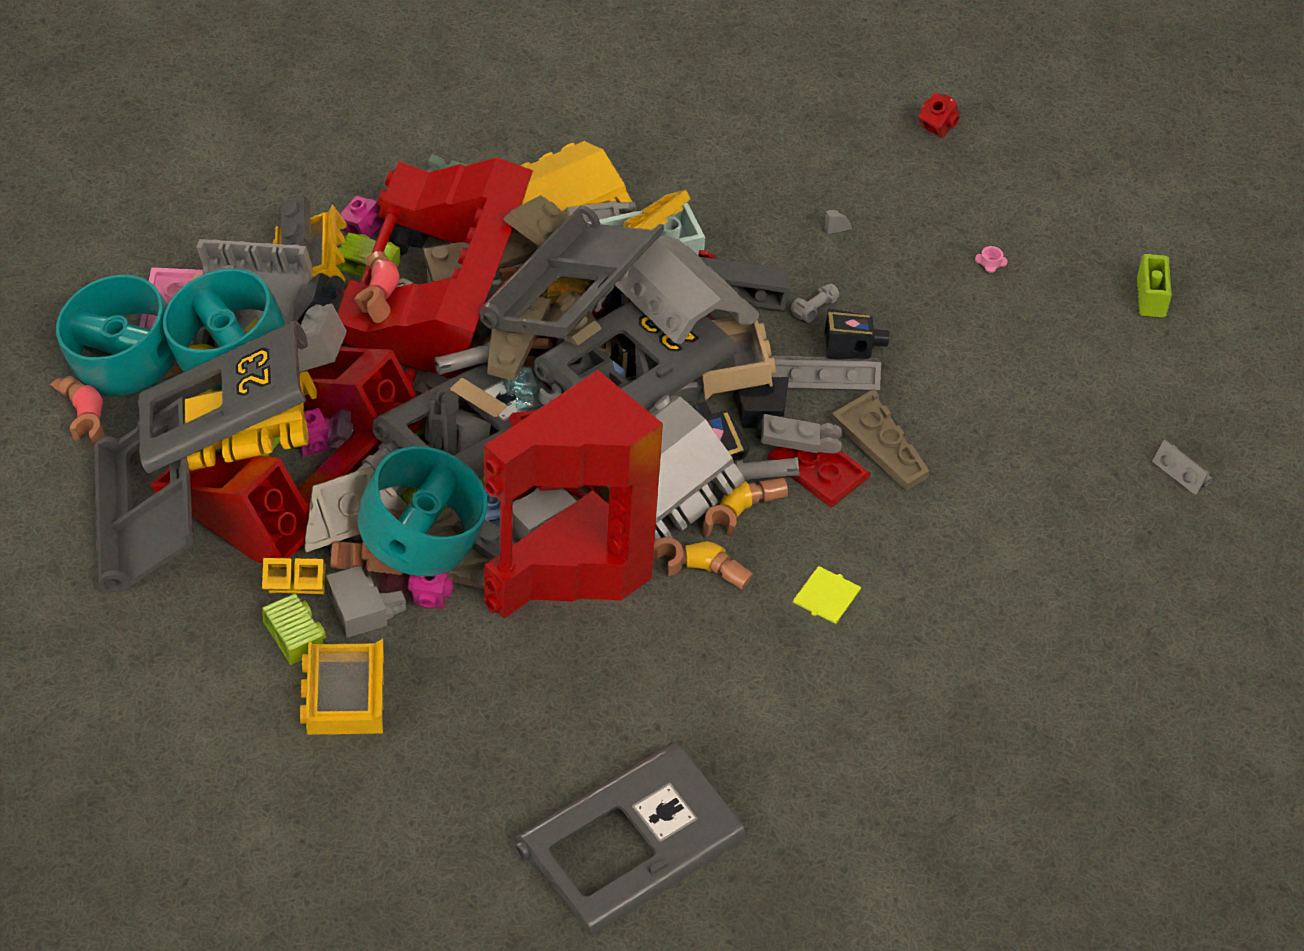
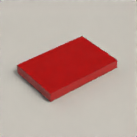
M778 446L768 454L767 460H779L798 457L799 476L789 477L830 508L870 478L868 470L841 450L835 454L814 453Z

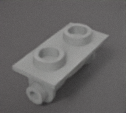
M1163 440L1152 460L1153 463L1195 495L1199 492L1202 485L1206 487L1210 484L1212 477L1209 476L1210 472L1208 470H1204L1179 451L1175 445Z

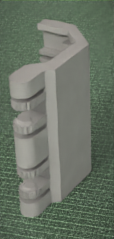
M660 236L615 284L677 344L684 342L698 320L715 309L725 310L739 324L751 325L759 317V312L748 304L745 299H742L692 249L685 246L679 239Z
M199 239L196 248L203 264V274L220 270L227 265H233L235 269H242L256 274L273 293L285 319V324L292 322L298 294L312 280V263L306 246ZM252 310L251 314L243 318L239 316L236 319L241 327L245 329L256 317L260 320L264 311ZM204 326L195 334L189 346L207 344L210 334Z
M669 395L662 397L654 404L656 408L650 412L663 423L654 542L664 537L672 538L671 532L662 522L665 516L668 515L676 528L683 531L687 528V524L691 525L710 509L709 505L713 507L718 503L716 496L707 485L712 479L719 490L726 496L732 492L731 487L736 489L745 482L743 475L734 464L733 458L707 420L681 396L669 397Z

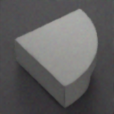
M836 210L826 211L824 229L827 235L852 229L851 223L845 215L840 214Z

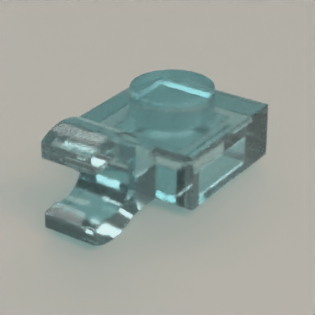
M521 368L515 381L502 378L507 395H516L517 412L529 409V403H533V396H535L537 391L532 368Z

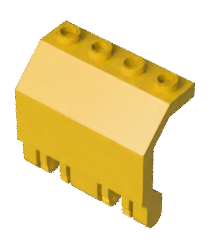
M586 141L576 145L575 143H570L563 147L560 152L555 154L549 152L543 155L537 162L532 164L526 162L520 165L533 170L522 205L540 195L553 202L563 212L565 208L615 201L617 203L632 202L626 192L624 182L605 151Z
M308 371L299 373L303 395L309 394L311 399L317 398V389ZM222 390L185 399V423L219 408L223 403ZM301 403L188 455L187 460L190 470L202 469L206 465L207 467L215 466L216 450L222 449L223 458L227 463L233 462L234 458L237 461L263 455V450L265 454L272 453L273 437L280 436V443L285 450L291 449L292 445L294 448L308 445V428L304 415V404Z

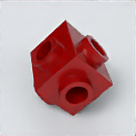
M936 92L923 103L921 113L918 116L922 128L942 138L948 133L950 128L953 129L957 125L960 118L957 102L949 95L944 94L941 96Z

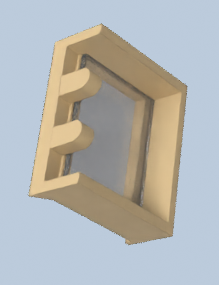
M733 317L711 320L732 338L736 346V353L701 375L705 400L713 393H722L769 384L772 387V375L776 374L774 357H771L769 340H766L764 323L759 324L757 319L751 325L739 324Z

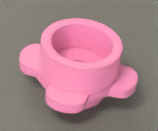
M995 246L985 247L982 250V254H977L975 257L976 263L983 265L985 271L989 273H994L999 267H1005L1008 262L1003 257L1002 250Z

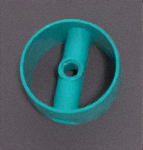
M220 269L193 279L172 297L163 316V329L167 343L183 372L286 325L279 305L269 287L259 276L242 269ZM243 309L264 311L258 323L247 334L237 321L234 312H232ZM204 326L219 348L196 350L190 349L188 346L195 334ZM222 384L211 389L222 390Z
M134 275L104 277L91 282L77 291L65 303L59 313L56 323V335L61 352L75 376L84 385L93 386L102 395L122 396L141 391L160 380L176 361L167 343L163 329V316L168 304L152 283ZM150 314L157 316V319L149 330L129 324L123 316ZM84 346H89L114 355L86 357L82 356L81 352Z
M411 446L401 448L387 455L373 471L360 500L357 516L358 529L367 548L389 567L415 576L444 574L457 567L471 551L485 521L488 506L487 495L479 477L467 464L457 457L431 447ZM396 486L418 488L419 490L413 494L410 503L398 520L386 508L379 493L383 489ZM447 504L458 515L465 530L462 534L449 537L427 535Z

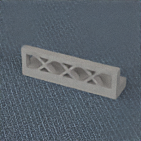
M771 356L774 357L776 374H773L772 377H789L788 388L863 390L875 388V390H880L881 361L878 358L829 359L827 357Z

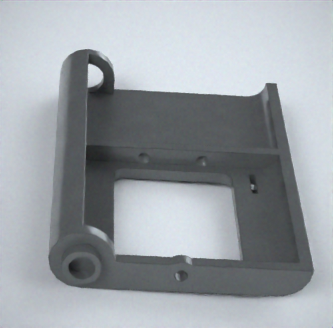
M579 206L479 309L481 322L486 327L496 330L565 338L593 307L610 293L620 278L664 232V224H659L654 230L601 225L598 216L592 209L586 206ZM582 214L587 215L592 224L585 222ZM558 277L596 280L556 323L519 318Z

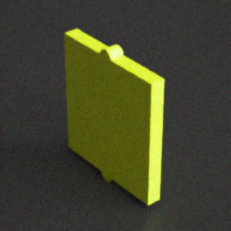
M818 566L794 598L793 603L811 611L813 616L819 615L836 624L860 592L861 587L844 579L841 574L836 575Z

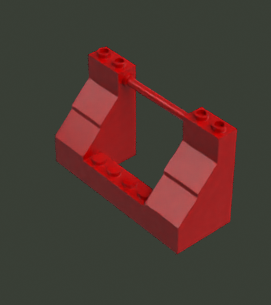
M497 157L466 166L458 164L432 172L398 161L395 171L389 170L385 181V186H388L387 191L382 189L377 201V205L381 206L378 217L385 219L372 253L376 251L384 253L395 223L451 243L465 242L470 245L468 249L462 248L458 263L462 264L461 269L455 268L452 277L421 285L412 283L396 287L386 299L391 309L390 314L381 323L374 322L369 313H362L354 299L358 293L370 285L372 271L367 264L360 282L350 280L346 290H343L338 315L347 332L342 343L357 348L392 350L398 362L438 374L435 368L437 363H434V357L470 349L480 321L479 309L486 303L510 234L514 230L503 218L510 211L522 205L533 170ZM462 369L443 373L441 376L451 379L461 374Z
M340 347L335 362L305 370L308 371L317 389V398L311 399L309 394L304 395L306 399L303 402L304 407L308 410L320 408L323 417L329 418L332 428L337 429L348 440L299 488L294 484L279 457L255 456L237 461L234 458L233 462L227 463L223 458L222 452L216 451L215 466L207 467L206 465L202 469L190 470L192 516L257 563H263V558H290L305 543L312 486L357 471L362 466V461L369 455L373 456L383 443L373 433L374 419L416 397L392 350ZM426 417L407 427L415 434L426 423ZM170 467L151 484L155 493L170 484Z
M599 370L484 445V487L490 496L497 497L500 500V554L484 565V603L489 611L499 613L504 619L530 600L574 602L577 599L621 601L652 579L663 423ZM582 485L610 486L609 504L592 490L512 546L513 499L531 487L579 488Z

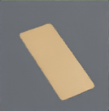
M461 378L450 388L451 391H454L493 417H497L507 407L506 404L464 378Z

